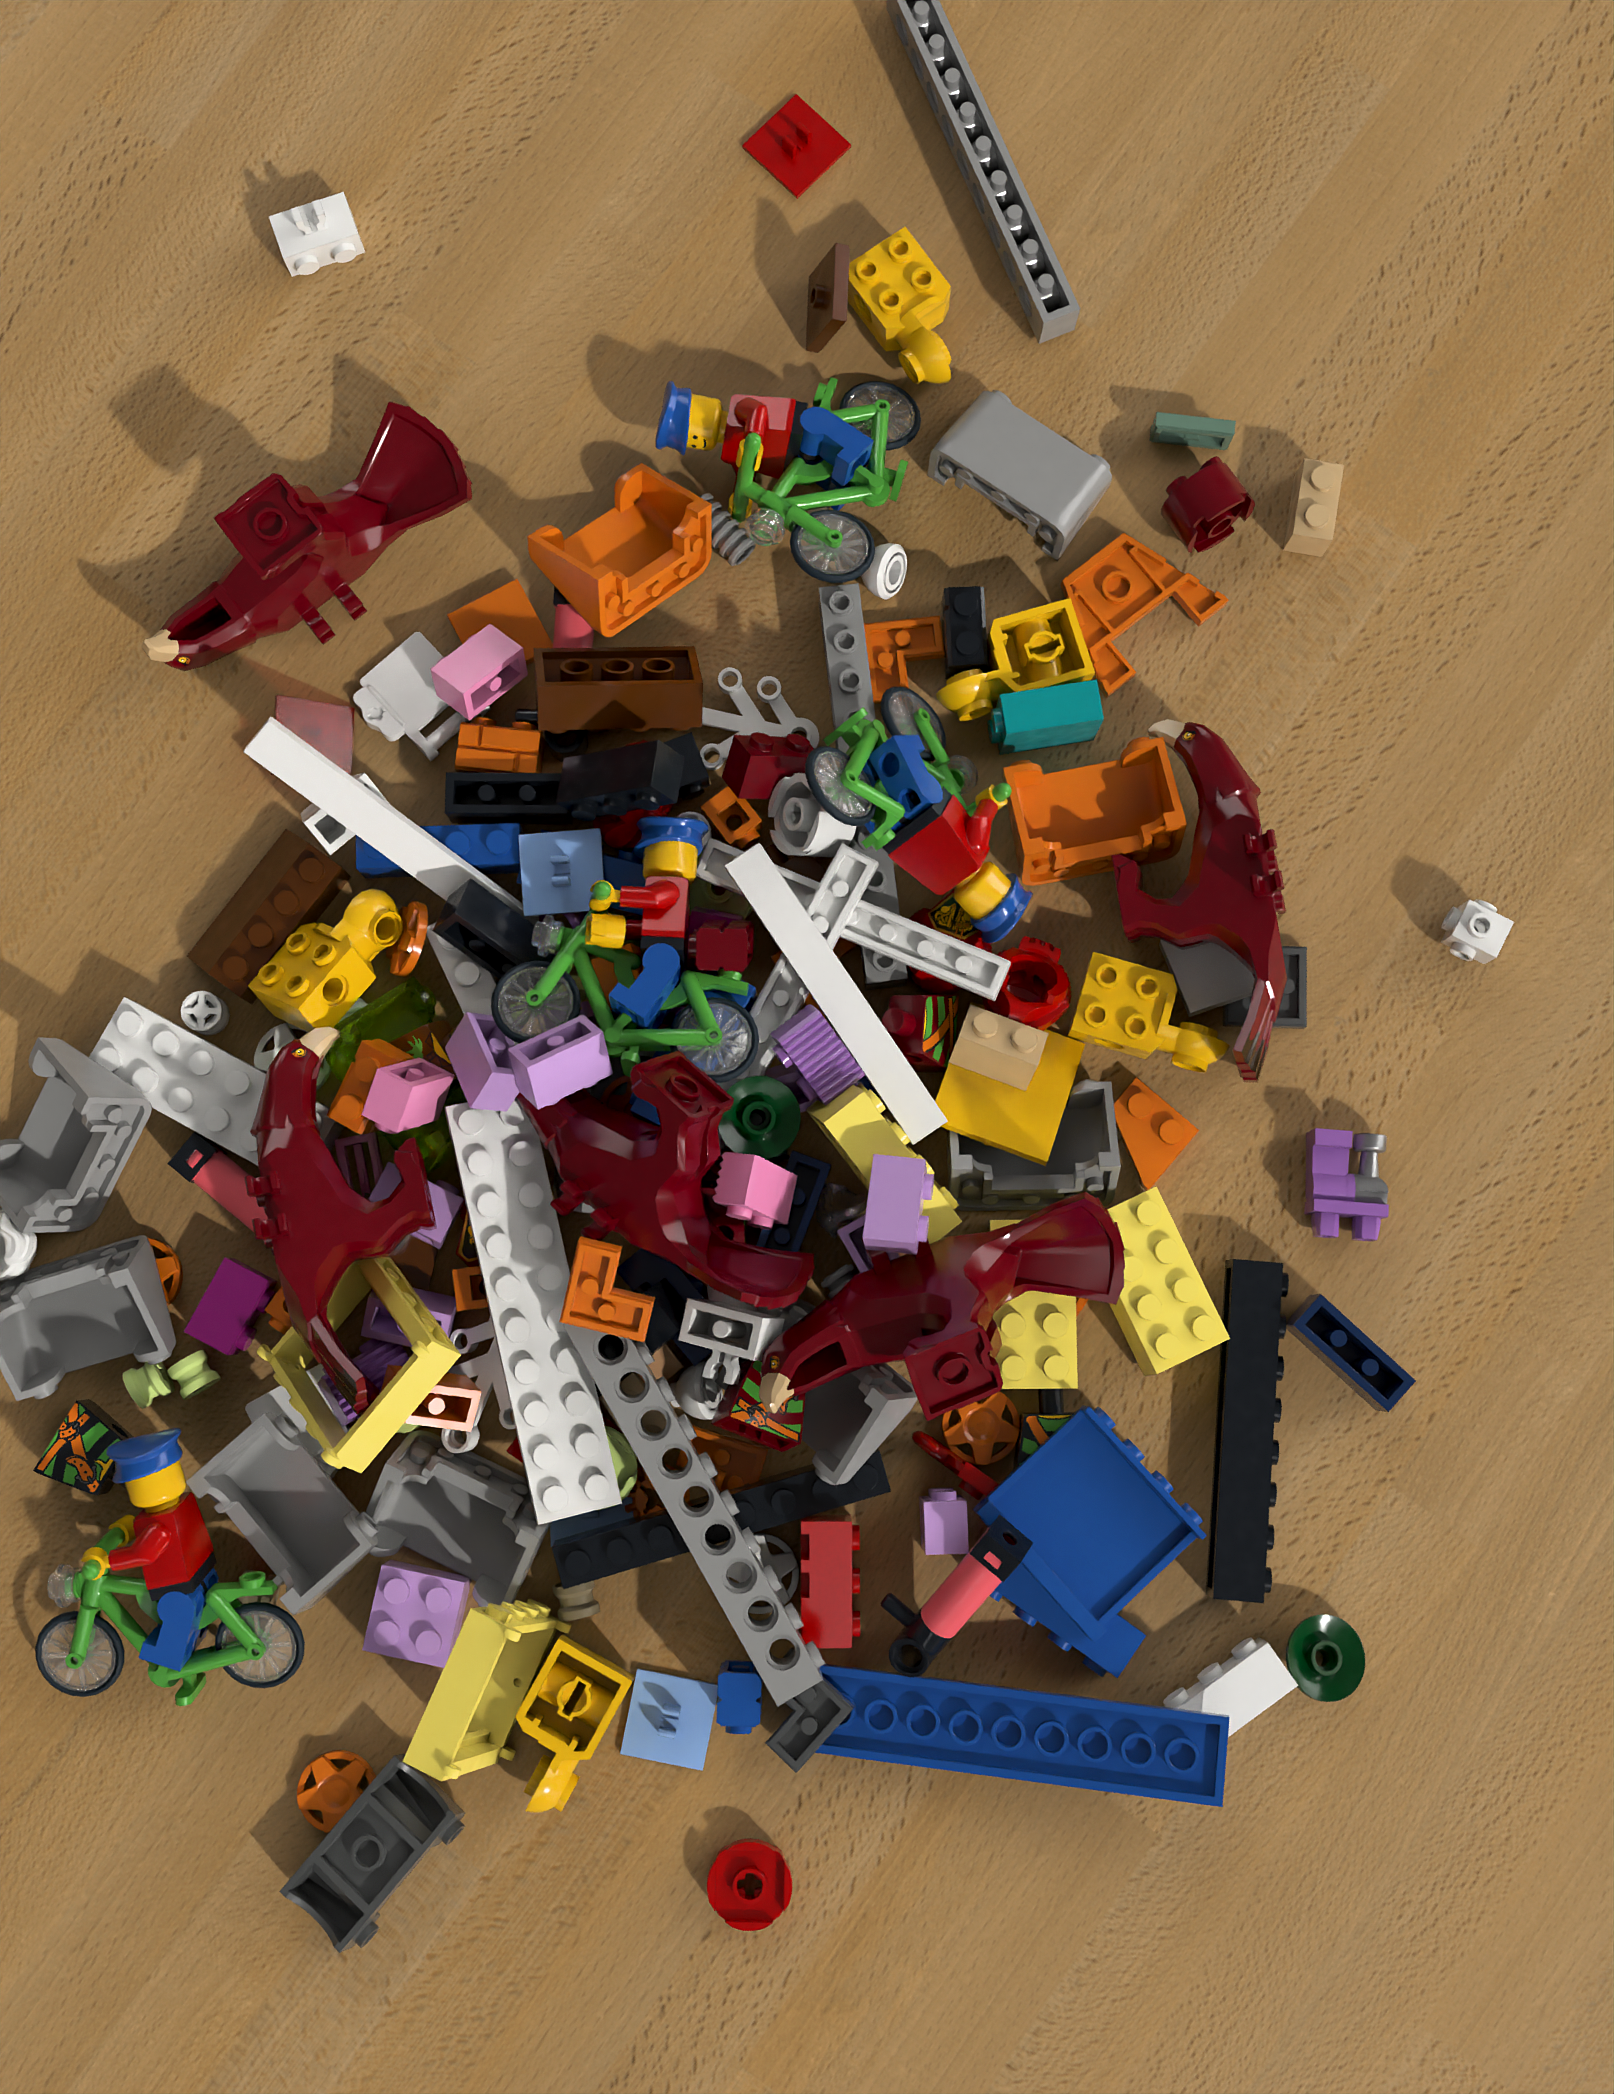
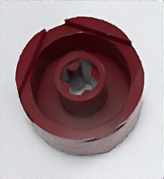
M1216 456L1206 461L1199 471L1188 479L1186 476H1180L1169 484L1166 488L1169 497L1161 508V515L1187 551L1192 553L1194 547L1199 553L1216 546L1235 532L1231 525L1239 517L1245 522L1254 510L1255 501L1228 465Z

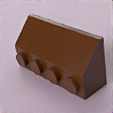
M695 646L533 648L538 730H547L551 733H564L568 730H589L601 733L609 729H630L636 732H643L650 728H670L675 731H685L692 727H702L703 680Z
M285 829L188 953L187 957L237 996L253 1004L258 997L248 987L250 982L258 975L260 969L280 950L287 938L295 933L301 925L317 922L351 876L340 865L310 843Z

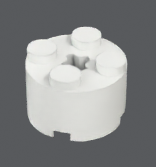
M793 773L794 775L791 777H784L775 786L768 806V817H774L775 830H770V834L776 847L787 855L834 857L841 843L849 846L854 837L856 826L847 825L836 820L823 809L813 796L805 773ZM814 774L823 792V789L829 785L833 776ZM830 802L845 815L860 817L858 813L839 802Z

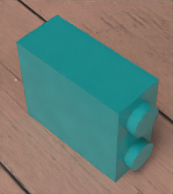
M1097 679L1000 694L996 708L991 709V720H988L991 744L997 743L999 755L1093 741L1104 720Z

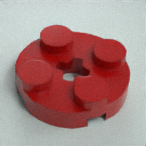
M753 1838L734 1841L720 1849L710 1866L707 1878L709 1903L714 1911L716 1910L718 1915L725 1919V1923L732 1928L742 1931L764 1929L771 1925L773 1920L778 1918L790 1903L793 1886L791 1869L782 1851L766 1841ZM747 1873L754 1874L755 1879L762 1881V1887L755 1888L754 1895L751 1896L745 1895V1888L738 1887L737 1884L738 1880L745 1879Z

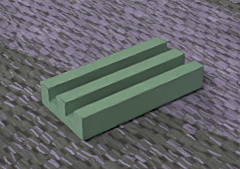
M1156 412L1150 429L1149 441L1226 450L1235 434L1236 421Z

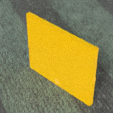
M972 1001L970 1003L971 1005L985 1009L983 1005L977 1004ZM1047 1029L1044 1030V1032L1049 1034L1038 1067L1026 1091L949 1063L935 1099L936 1104L948 1120V1122L940 1127L982 1142L984 1145L993 1146L1046 1166L1085 1043Z

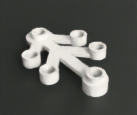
M728 667L719 673V688L723 693L730 696L742 716L702 707V725L738 732L734 735H751L752 733L759 732L769 736L786 737L795 731H803L807 735V739L814 749L817 748L819 743L817 727L809 719L797 718L781 695V684L778 679L772 676L763 677L758 682L757 694L761 701L770 704L781 724L767 722L763 719L742 686V676L737 669ZM726 676H735L738 680L737 684L732 687L724 685L723 680ZM767 684H772L776 687L777 691L773 695L768 696L762 692V688ZM734 735L718 745L710 743L701 749L700 755L707 770H717L723 765L724 760L728 757ZM710 751H715L720 755L718 761L714 763L707 762L704 757Z
M491 1316L488 1322L473 1328L457 1329L450 1336L451 1342L460 1354L471 1353L476 1350L479 1342L494 1338L487 1354L452 1366L447 1371L449 1373L467 1375L469 1378L478 1376L475 1384L482 1391L472 1431H466V1442L462 1438V1431L442 1429V1443L452 1453L468 1452L477 1445L480 1437L477 1423L493 1387L501 1410L499 1413L500 1423L506 1429H516L515 1424L510 1418L512 1410ZM463 1334L466 1335L468 1340L465 1348L461 1344Z

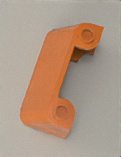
M643 463L635 466L617 479L614 486V508L565 540L562 532L553 525L543 526L527 536L530 559L588 625L605 637L616 635L694 581L705 571L711 559L712 504Z
M1139 737L1130 741L1127 744V748L1121 753L1119 760L1043 774L1041 766L1032 763L1030 760H1019L1008 767H1003V782L1009 784L1012 789L1011 795L1007 798V807L1022 883L1025 885H1042L1114 871L1112 855L1121 854L1130 860H1135L1141 866L1167 860L1175 856L1181 848L1187 822L1163 737L1155 739Z

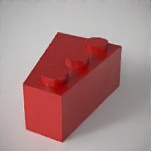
M811 1515L801 1518V1620L804 1624L801 1627V1636L806 1644L813 1640L817 1648H852V1637H860V1611H852V1594H860V1568H852V1551H860V1526L852 1525L851 1515Z

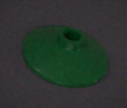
M750 1076L737 1081L726 1090L734 1099V1103L730 1110L724 1112L718 1126V1131L727 1147L734 1153L757 1155L765 1158V1160L780 1155L790 1147L799 1132L801 1113L796 1097L785 1084L767 1076ZM755 1109H760L764 1113V1120L758 1125H753L749 1119L750 1113Z
M1320 1614L1304 1619L1294 1628L1287 1642L1286 1664L1288 1672L1298 1684L1297 1688L1302 1693L1317 1701L1335 1702L1351 1695L1360 1684L1365 1670V1652L1361 1639L1351 1625L1339 1617ZM1317 1650L1323 1656L1320 1666L1317 1665L1315 1660Z

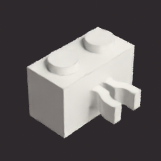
M344 192L269 216L282 257L292 277L299 274H313L320 267L335 262H349L357 255L365 253Z
M687 1298L678 1340L712 1349V1356L705 1364L702 1377L717 1379L719 1367L723 1364L726 1368L723 1383L733 1385L738 1384L740 1379L739 1357L753 1361H762L765 1350L782 1333L785 1319L713 1300Z

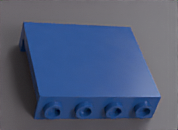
M1083 1405L972 1510L988 1527L1000 1514L1033 1542L1021 1564L1079 1629L1095 1643L1107 1631L1104 1626L1196 1538L1203 1540L1207 1535L1199 1527L1203 1520L1196 1511L1186 1502L1180 1506L1169 1494L1174 1488L1157 1470L1151 1474L1140 1461L1145 1458L1142 1452L1128 1438L1122 1442L1112 1432L1111 1429L1116 1426L1113 1420L1100 1407L1093 1411L1090 1406Z

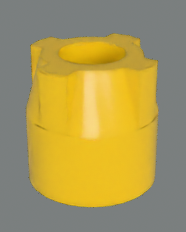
M591 913V916H587L585 944L621 949L626 932L625 917L615 914Z

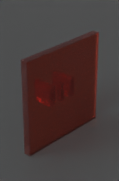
M276 695L274 719L351 775L355 708Z

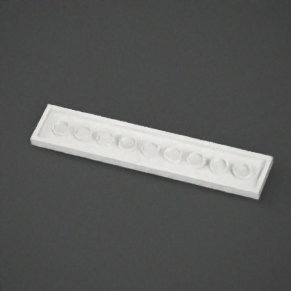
M515 1098L507 1112L473 1109L469 1107L468 1102L446 1106L445 1114L536 1523L540 1525L621 1504V1496L595 1382L563 1326L564 1323L559 1322L570 1271L556 1210L550 1205L553 1196L539 1136L517 1098Z

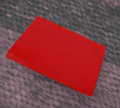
M795 94L742 145V148L798 199L851 148V144L802 98Z

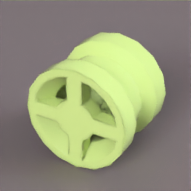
M205 1350L197 1351L185 1357L167 1370L170 1378L178 1381L181 1387L179 1393L183 1400L203 1392L221 1379L218 1372L211 1370L207 1364L208 1355Z
M145 1362L143 1367L139 1369L131 1368L123 1373V1381L130 1396L142 1409L150 1406L155 1397L159 1395L167 1396L175 1390L174 1383L162 1362L153 1365Z

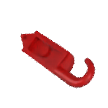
M915 1431L912 1434L914 1443L962 1478L958 1486L978 1501L983 1494L987 1496L998 1485L993 1479L922 1431Z

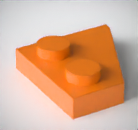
M1137 1077L1114 1102L1116 1128L1119 1129L1123 1138L1122 1143L1137 1170L1140 1184L1147 1191L1155 1184L1199 1130Z

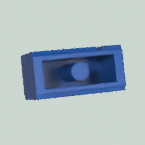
M725 1660V1662L721 1663L718 1673L716 1723L726 1726V1733L749 1734L752 1727L760 1724L762 1678L752 1661Z

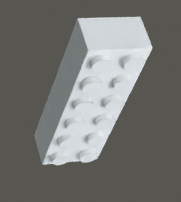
M124 997L89 1058L137 1088L151 1103L152 1108L258 1166L256 1137L252 1136L250 1130L257 1113L266 1073L141 1004ZM316 1101V1117L321 1138L331 1152L335 1145L334 1140L338 1139L345 1126L329 1118L327 1113L330 1108Z

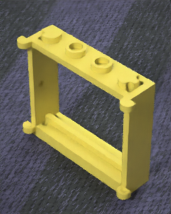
M389 1256L357 1260L349 1265L327 1305V1319L334 1331H336L372 1288L411 1343V1350L414 1352L347 1433L344 1432L304 1368L314 1356L293 1326L290 1327L272 1350L265 1344H261L256 1350V1353L262 1359L271 1364L276 1372L273 1375L274 1379L282 1387L286 1388L291 1396L289 1403L296 1411L302 1414L307 1422L306 1430L319 1441L324 1449L321 1454L322 1459L337 1469H341L344 1466L362 1473L461 1356Z
M528 1599L527 1603L515 1600L513 1604L503 1601L501 1605L488 1603L487 1607L471 1608L402 1762L442 1782L451 1778L457 1779L460 1775L496 1764L500 1757L512 1761L516 1751L508 1746L505 1747L517 1720L515 1715L534 1682L556 1629L569 1633L572 1625L567 1621H559V1619L549 1615L551 1608L532 1599Z

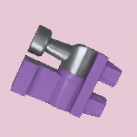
M1315 1128L1306 1133V1202L1304 1214L1311 1215L1313 1237H1339V1217L1352 1218V1240L1376 1241L1378 1239L1381 1219L1387 1218L1389 1214V1205L1387 1204L1389 1191L1386 1183L1379 1178L1378 1154L1386 1151L1387 1136L1370 1133L1353 1135V1150L1360 1152L1361 1155L1358 1174L1348 1173L1349 1149L1352 1148L1353 1131Z

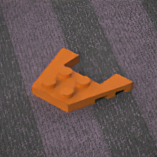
M1126 533L1118 536L1061 582L1065 598H1071L1097 681L1106 698L1126 684L1136 674L1133 667L1113 645L1112 641L1170 596L1176 599L1198 627L1226 606L1229 601L1220 592L1214 593L1199 583L1200 580L1188 572L1184 574L1166 563L1167 559Z

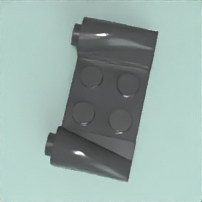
M405 1753L393 1756L279 1891L285 1898L300 1906L320 1924L339 1953L352 1948L355 1944L360 1948L364 1947L380 1928L375 1923L380 1916L378 1911L427 1852L441 1842L449 1845L465 1827L461 1822L465 1812L427 1774L402 1762Z

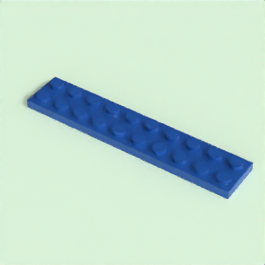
M824 1664L819 1667L822 1676L855 1707L815 1753L1223 1807L1229 1715L927 1676L907 1677L895 1672Z

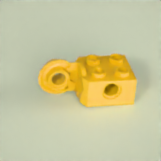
M903 227L849 263L848 302L885 351L902 350L899 352L898 358L903 370L915 384H919L923 380L930 383L949 382L951 379L949 367L951 356L943 340L932 329L944 321L949 310L951 286L908 229Z
M1071 598L994 619L987 635L988 668L990 672L983 673L980 669H972L958 673L949 678L946 686L940 689L935 696L943 707L957 713L960 721H968L991 712V709H993L991 702L997 701L1000 694L1090 681L1095 671Z
M372 888L362 891L351 900L344 912L343 918L334 928L324 923L301 925L295 933L287 938L285 944L273 958L260 969L258 975L250 982L248 987L273 1016L307 1032L315 1028H334L376 979L371 961L381 950L396 943L402 934L403 921L394 900L383 890Z
M1092 953L1067 1037L1142 1059H1147L1157 1049L1171 1053V1063L1173 1065L1201 1073L1207 1072L1208 1065L1222 1058L1230 1048L1229 1044L1217 1038L1218 1032L1209 1027L1190 1022H1181L1179 1027L1168 1025L1177 993L1173 974L1100 953Z
M563 1634L556 1641L515 1715L523 1732L539 1740V1744L556 1753L553 1759L543 1755L523 1791L532 1797L525 1810L527 1812L538 1813L552 1808L560 1812L563 1810L580 1779V1776L573 1773L578 1762L591 1759L635 1678V1675Z

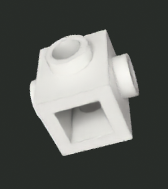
M1468 900L1458 908L1453 906L1446 915L1441 926L1442 929L1446 930L1441 943L1451 947L1450 952L1460 959L1466 961L1474 959L1482 964H1486L1497 958L1514 922L1496 913L1497 908L1488 902Z

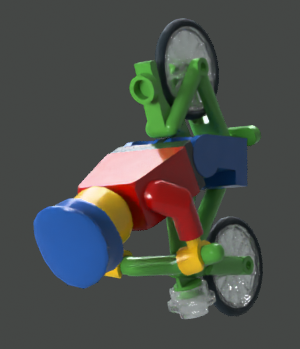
M830 377L828 385L819 383L813 401L814 407L808 409V403L799 402L796 399L735 394L731 396L729 411H724L719 399L692 394L690 388H677L673 381H669L665 388L662 411L656 432V448L662 450L665 447H669L684 456L686 447L712 451L717 443L723 444L720 459L724 463L731 464L736 474L734 493L729 498L728 512L739 523L748 518L745 523V531L752 541L761 546L777 545L783 540L785 529L791 532L790 548L795 562L808 575L825 582L843 583L852 581L869 569L875 554L874 540L870 531L856 517L839 510L845 504L859 501L864 502L869 507L883 505L888 500V497L889 500L897 502L908 461L901 459L897 471L886 468V451L899 449L911 442L918 433L921 423L920 410L914 399L906 391L896 385L882 381L860 383L845 393L840 402L839 410L832 411L830 403L835 393L838 379ZM756 473L779 479L771 491L765 490L755 483ZM816 483L825 490L786 498L795 484L807 486ZM754 501L758 504V507L760 509L755 510V512L751 515L752 504ZM825 507H831V508L833 509V510H819V511L812 512V513H810V514H808L807 512H805V511H808V510L820 509V508H825Z
M905 687L887 689L882 696L880 705L883 721L892 737L887 738L885 727L879 720L875 719L871 722L867 719H862L868 714L865 708L862 707L823 739L827 746L818 747L807 756L805 775L809 788L818 803L833 818L851 826H866L870 834L861 842L866 849L871 845L876 851L883 848L895 863L936 895H943L956 886L953 894L954 899L971 916V925L981 931L982 941L990 944L997 942L1014 928L1033 895L1032 891L1024 890L1015 873L1004 875L991 861L984 862L990 850L989 840L992 821L998 810L1008 803L1007 798L1012 793L1011 786L1004 782L997 786L992 784L977 794L975 801L967 806L961 795L970 792L977 785L978 770L974 763L961 755L948 757L945 752L946 736L939 717L920 695ZM841 736L849 748L844 753L828 746Z
M643 817L637 822L642 836L635 844L633 852L643 860L642 874L646 880L645 886H621V890H614L608 881L599 880L590 889L592 892L589 900L590 910L575 929L564 927L563 922L555 921L554 916L546 915L543 922L537 921L533 930L532 946L538 947L539 956L546 957L547 954L556 956L551 963L544 961L525 962L506 972L497 982L492 993V1017L500 1031L517 1043H522L578 1017L581 1007L580 992L575 980L569 975L575 966L599 1028L603 1031L608 1055L612 1058L622 1056L621 1065L624 1075L631 1077L630 1072L633 1066L641 1063L640 1051H670L671 1053L680 1051L716 1083L727 1082L740 1076L752 1064L759 1047V1034L753 1017L745 1008L725 998H706L704 994L708 991L719 990L747 996L749 983L741 981L742 975L739 972L719 969L717 975L713 976L690 970L686 971L690 914L689 885L696 878L697 857L703 850L702 838L709 831L708 825L703 821L692 818ZM611 902L620 903V907L643 908L642 920L627 919L625 932L626 940H641L642 961L637 954L622 948H604L585 944L587 916H591V913L611 914L607 911ZM588 953L614 963V972L618 983L608 995L612 1010H610ZM642 963L643 971L635 980L632 970L638 969ZM689 1004L676 1017L671 1029H659L672 1008Z
M172 1428L128 1438L107 1447L106 1455L115 1461V1473L112 1481L116 1484L125 1482L131 1503L136 1507L144 1509L137 1516L125 1515L111 1524L108 1528L112 1530L107 1532L94 1547L84 1552L81 1561L84 1562L82 1569L79 1567L72 1568L69 1564H60L56 1568L55 1573H51L47 1585L48 1595L50 1599H54L58 1607L65 1608L70 1606L71 1603H77L81 1600L79 1611L65 1612L52 1618L39 1633L35 1646V1657L40 1672L51 1686L62 1693L79 1697L97 1695L112 1686L121 1674L124 1665L123 1643L116 1629L108 1621L100 1617L101 1609L140 1653L139 1659L147 1661L149 1664L148 1676L155 1685L163 1688L171 1687L182 1678L183 1685L175 1694L177 1706H186L195 1700L207 1682L205 1671L223 1667L233 1679L241 1684L253 1688H269L286 1682L296 1673L302 1663L305 1647L303 1633L297 1621L287 1611L267 1602H251L242 1605L237 1599L242 1596L273 1595L277 1589V1585L273 1580H266L265 1573L262 1571H252L242 1574L239 1577V1582H218L219 1577L214 1569L217 1561L213 1544L195 1496L192 1492H184L186 1479L180 1462L183 1451L177 1442L181 1433L180 1428ZM136 1538L132 1546L123 1547ZM142 1566L145 1579L112 1575L109 1572V1568L112 1571H120ZM111 1592L136 1596L140 1609L158 1623L149 1636ZM219 1618L221 1623L215 1636V1645L196 1650L206 1637L208 1625Z

